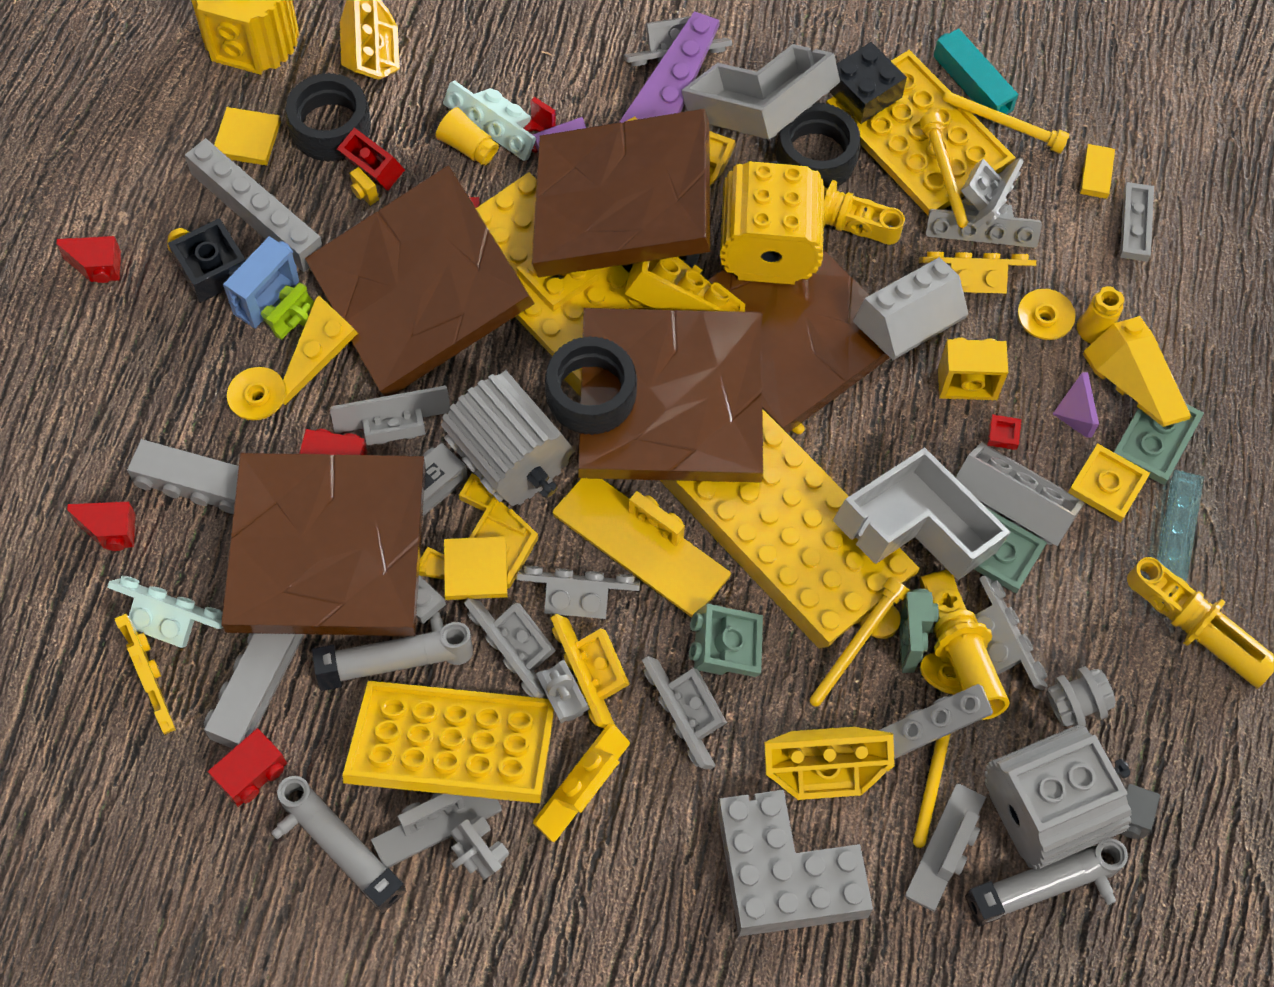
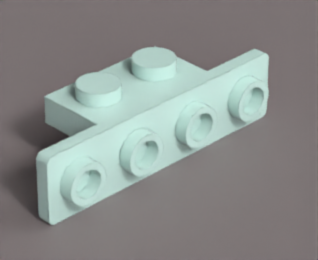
M456 81L449 83L443 101L446 107L451 110L459 107L471 121L489 134L497 143L523 161L529 159L536 137L523 128L530 122V115L525 113L519 105L513 104L502 97V94L497 90L489 88L473 94Z
M121 576V578L109 581L107 588L134 598L128 617L140 633L144 632L148 636L183 648L187 646L194 620L217 629L223 628V611L212 607H205L203 609L195 606V601L186 597H177L176 599L168 596L165 589L155 586H149V588L139 585V580L129 576Z

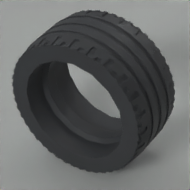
M322 73L307 77V79L300 81L292 89L286 101V121L290 136L296 147L304 155L312 159L327 162L345 159L337 148L354 127L365 136L369 137L371 118L365 94L356 82L344 75ZM324 105H341L354 112L351 120L342 127L333 130H316L303 123L306 115L315 108Z
M814 103L812 107L806 109L792 123H789L779 131L776 145L778 164L808 166L811 170L818 171L821 174L825 188H829L832 180L837 181V187H839V185H842L849 179L856 167L860 151L859 128L854 119L843 109L830 104ZM822 134L833 138L841 145L844 152L837 158L817 161L802 156L795 150L792 142L804 135Z
M583 337L573 339L567 342V344L562 345L551 357L545 374V392L550 411L560 424L580 434H599L609 432L618 427L630 415L637 394V375L629 354L617 343L615 344L613 341L603 339L602 337ZM582 367H599L610 371L619 379L621 390L611 400L600 405H583L567 397L561 390V383L572 371Z

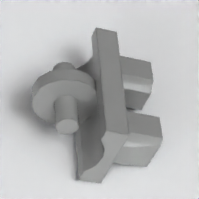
M565 660L558 662L548 670L536 673L560 723L570 722L582 716L589 709Z
M483 816L470 821L466 819L450 831V834L457 842L451 847L458 856V859L451 863L454 869L463 864L470 874L477 870L483 880H485L502 868L501 863L509 855V852L503 843L499 841L489 848L481 837L491 829Z

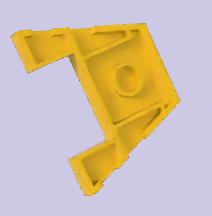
M472 473L461 490L459 499L484 511L469 538L506 537L507 588L510 589L517 577V572L521 570L538 541V533L512 509H509L503 502H499L480 482V478ZM427 547L420 558L419 575L445 579L444 554Z

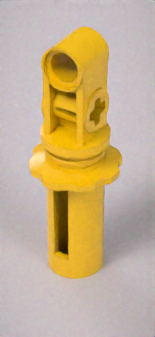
M835 180L831 181L829 188L824 187L823 228L825 225L835 226V230H845L854 235L867 237L887 245L895 244L899 241L905 217L900 210L875 203L869 199L855 197L850 192H847V194L837 191V181Z
M1152 557L1141 559L1128 573L1127 582L1129 587L1151 603L1158 612L1172 620L1171 624L1174 627H1181L1187 633L1183 644L1189 646L1194 640H1197V642L1202 644L1256 689L1263 685L1274 673V654L1225 616L1222 611L1220 612V609L1225 604L1223 599L1214 604L1209 603L1207 599H1204L1202 592L1193 590L1182 578L1173 574L1157 559ZM1140 571L1146 572L1150 580L1144 578Z
M947 569L919 577L921 589H927L929 592H932L933 603L938 604L939 617L934 627V632L938 639L934 646L935 655L942 662L952 663L963 691L976 684L983 686L993 713L981 720L991 719L1002 714L1009 707L1010 702L986 650L988 643L992 640L990 629H987L985 624L978 623L975 614L966 609L957 589L954 576Z

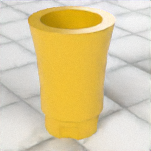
M459 107L453 108L446 114L436 131L435 136L437 140L450 145L472 161H477L484 166L493 159L499 149V145L492 140V137L471 121Z
M1106 286L1093 296L1088 308L1077 321V331L1083 340L1092 344L1113 323L1118 322L1124 304L1122 292L1115 290L1114 287Z

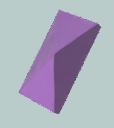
M1082 372L1053 412V415L1086 438L1093 437L1099 421L1088 372Z

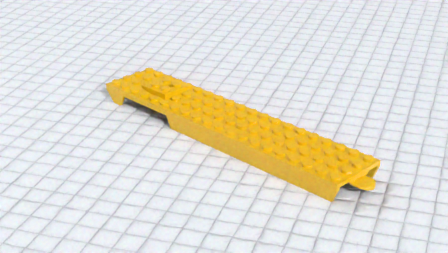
M530 172L476 208L535 303L515 317L552 356L567 342L583 338L584 308L661 310L649 307L625 295L629 273L621 265L559 274L564 276L563 279L550 278L551 276L538 278L532 265L537 179ZM582 368L572 371L564 379L580 397ZM764 410L763 477L761 483L660 480L818 649L829 647L833 641L854 624H860V626L864 624L884 596L882 594L885 589L883 585L890 576L903 584L909 578L915 576L920 569L901 548H898L875 564L856 545L859 540L857 538L851 540L833 522L844 500L849 496ZM894 605L891 606L871 636L886 639L892 637L897 632L901 617Z

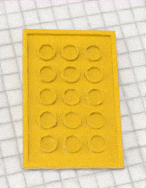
M910 50L891 60L907 77L902 98L867 121L860 124L834 96L826 101V104L843 109L854 119L860 131V145L928 216L930 209L944 210L951 203L931 139L923 134L920 126V119L926 114L938 113L941 115L944 124L941 137L961 198L964 196L961 190L975 164L984 158L995 172L999 174L1008 165L1013 163L1016 158L971 112L943 101V94L951 91Z
M368 681L343 772V783L540 804L555 711L549 699Z

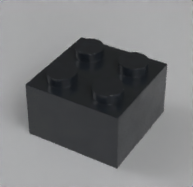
M872 42L836 64L840 83L832 88L830 93L860 124L903 96L907 77Z
M220 218L168 243L175 263L199 303L224 292L223 284L246 261Z

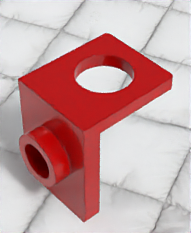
M533 97L530 100L531 120L523 129L528 132H541L555 127V110L536 97ZM534 145L532 152L537 153V148Z

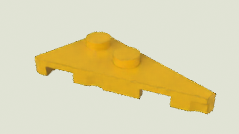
M320 296L315 299L283 379L286 387L284 405L358 334Z
M127 614L114 618L118 628L129 643L126 644L127 650L143 688L148 693L154 714L163 734L165 735L176 730L156 679L161 677V672L155 659L149 661L146 651L151 650L145 633L139 634Z

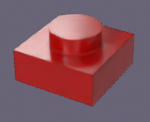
M992 414L987 446L1017 450L1020 439L1021 419Z

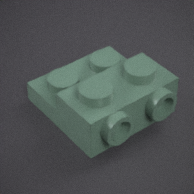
M915 589L907 592L899 612L901 617L899 637L902 673L915 672L918 663L923 660V652L928 650V635L933 633L934 622H938V604L933 603L932 592H929L927 589Z
M708 603L693 614L690 628L692 631H696L695 642L691 644L689 649V659L694 661L695 669L719 675L732 672L757 677L761 674L763 615Z

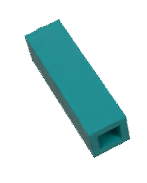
M959 28L951 33H944L938 38L933 57L972 101L1004 114H1009L1014 110L1019 94Z

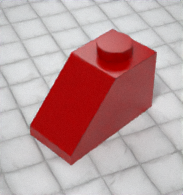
M115 236L57 239L56 244L63 259L90 282L107 283L109 281H120L121 250Z
M129 501L67 504V511L73 521L103 549L121 551L124 548L134 547L136 513Z

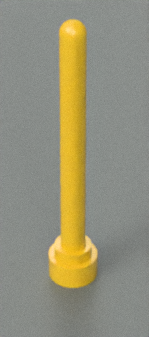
M945 92L943 94L944 102L1047 142L1046 145L1051 147L1050 150L1059 154L1062 153L1069 138V133L1060 129L1049 132L954 93Z
M929 113L920 119V126L923 134L931 139L957 225L960 228H965L968 225V219L941 137L944 124L940 114Z
M890 576L883 585L885 589L882 592L884 596L810 697V704L812 706L818 707L821 705L894 603L898 604L900 600L904 601L907 592H910V590L899 581Z
M951 733L937 739L913 838V844L917 848L924 847L927 841Z

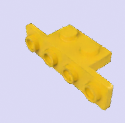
M927 252V257H919V263H930L940 257L945 263L950 264L949 266L960 276L963 292L1007 294L1008 266H1036V260H1028L1029 254H1011V259H1000L999 253H983L982 259L972 258V253L955 252V258L944 257V252Z
M558 614L551 617L554 625L552 628L553 634L557 641L563 645L566 652L564 654L565 662L576 675L578 680L576 683L590 708L588 709V715L591 721L601 728H605L609 723L614 724L604 699L630 684L606 630L600 628L578 641L569 619Z
M609 723L533 820V824L548 840L555 842L575 815L584 810L620 763L618 759L630 745V742L614 724Z

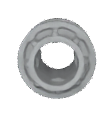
M1084 666L1077 669L1078 679L1071 682L1064 675L1055 678V685L1048 688L1047 696L1053 712L1062 726H1086L1085 716L1093 713L1098 720L1108 717V710L1115 707L1116 700L1110 683L1102 670L1093 669L1089 671Z

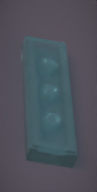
M1175 469L1171 477L1157 560L1187 583L1204 476Z

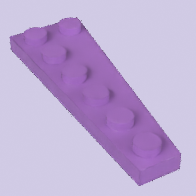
M695 11L693 12L620 122L623 123L634 116L637 119L681 112L685 104L681 90L696 79L718 30V19Z

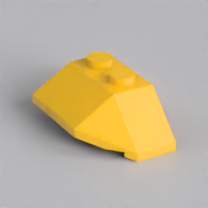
M346 0L340 19L341 65L356 73L378 80L396 73L400 69L398 28L388 8L381 0Z
M860 727L790 731L764 742L766 775L797 800L860 796L873 786L886 771L888 772L894 767L893 733Z

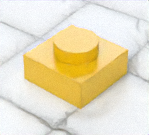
M360 167L351 171L350 176L353 184L350 187L358 199L361 200L363 198L370 206L379 200L376 185Z

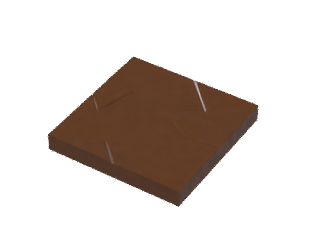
M705 108L625 121L624 123L619 122L540 135L532 265L538 278L710 252L709 121Z
M449 165L305 258L333 309L357 331L358 334L351 341L378 389L384 396L396 394L535 304Z
M824 250L822 264L818 267V271L812 273V277L809 279L795 281V285L737 280V275L729 273L725 269L708 280L712 284H721L745 303V312H761L762 407L786 433H789L890 358L853 322L864 299L870 296V294Z
M584 308L583 337L592 336L609 339V341L617 343L629 354L636 370L637 394L630 415L618 427L609 432L599 434H580L579 478L762 482L761 312ZM582 367L581 404L600 405L611 400L620 392L621 383L610 371L599 367Z
M240 453L222 626L225 633L415 636L426 472L424 456Z

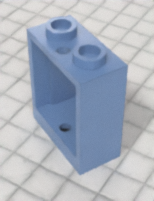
M270 236L223 284L233 314L254 329L264 320L261 316L262 310L267 305L276 307L281 302L279 299L280 291L286 285L294 288L299 282L292 249L285 242H278Z

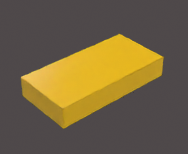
M1092 144L1087 145L1080 194L1104 199L1108 198L1115 149Z

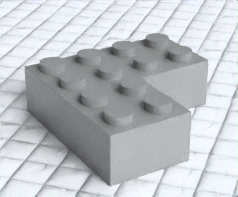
M792 44L757 72L716 63L681 91L687 111L705 108L709 124L763 139H770L776 136L786 125L792 123L806 109L812 107L822 96L828 94L832 88L840 83L834 53L818 49L812 51L809 47Z
M925 447L846 498L833 519V522L851 540L854 538L859 540L856 545L875 564L916 537L957 580H960L996 554L1011 533Z
M784 790L756 793L752 801H749V795L719 798L717 811L739 937L866 919L869 917L873 906L860 844L795 853Z

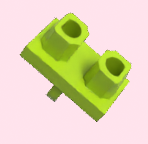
M298 283L295 288L286 285L279 294L281 303L277 307L267 305L261 312L265 323L271 327L275 336L281 340L298 324L305 327L309 317L308 313L313 307L314 300L308 295L307 287L304 284Z

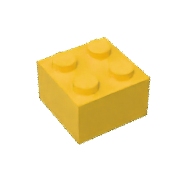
M947 339L938 366L939 399L997 400L1008 375L1006 341H997L995 339Z

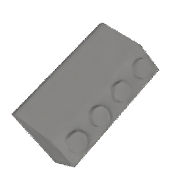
M939 257L866 297L853 322L892 360H895L968 316L969 313L960 276Z
M983 442L967 456L956 476V479L979 501L984 503L983 505L996 514L1001 513L1010 518L1009 521L1034 532L1037 537L1046 541L1048 545H1059L1085 502L1069 494L1068 491Z

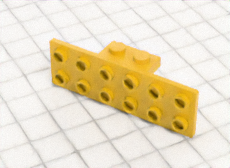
M581 478L553 509L554 517L691 618L695 612L711 601L731 576L729 570L684 539L685 525H683V521L676 514L671 512L668 514L661 509L657 501L649 495L643 496L636 491L629 499L603 479Z

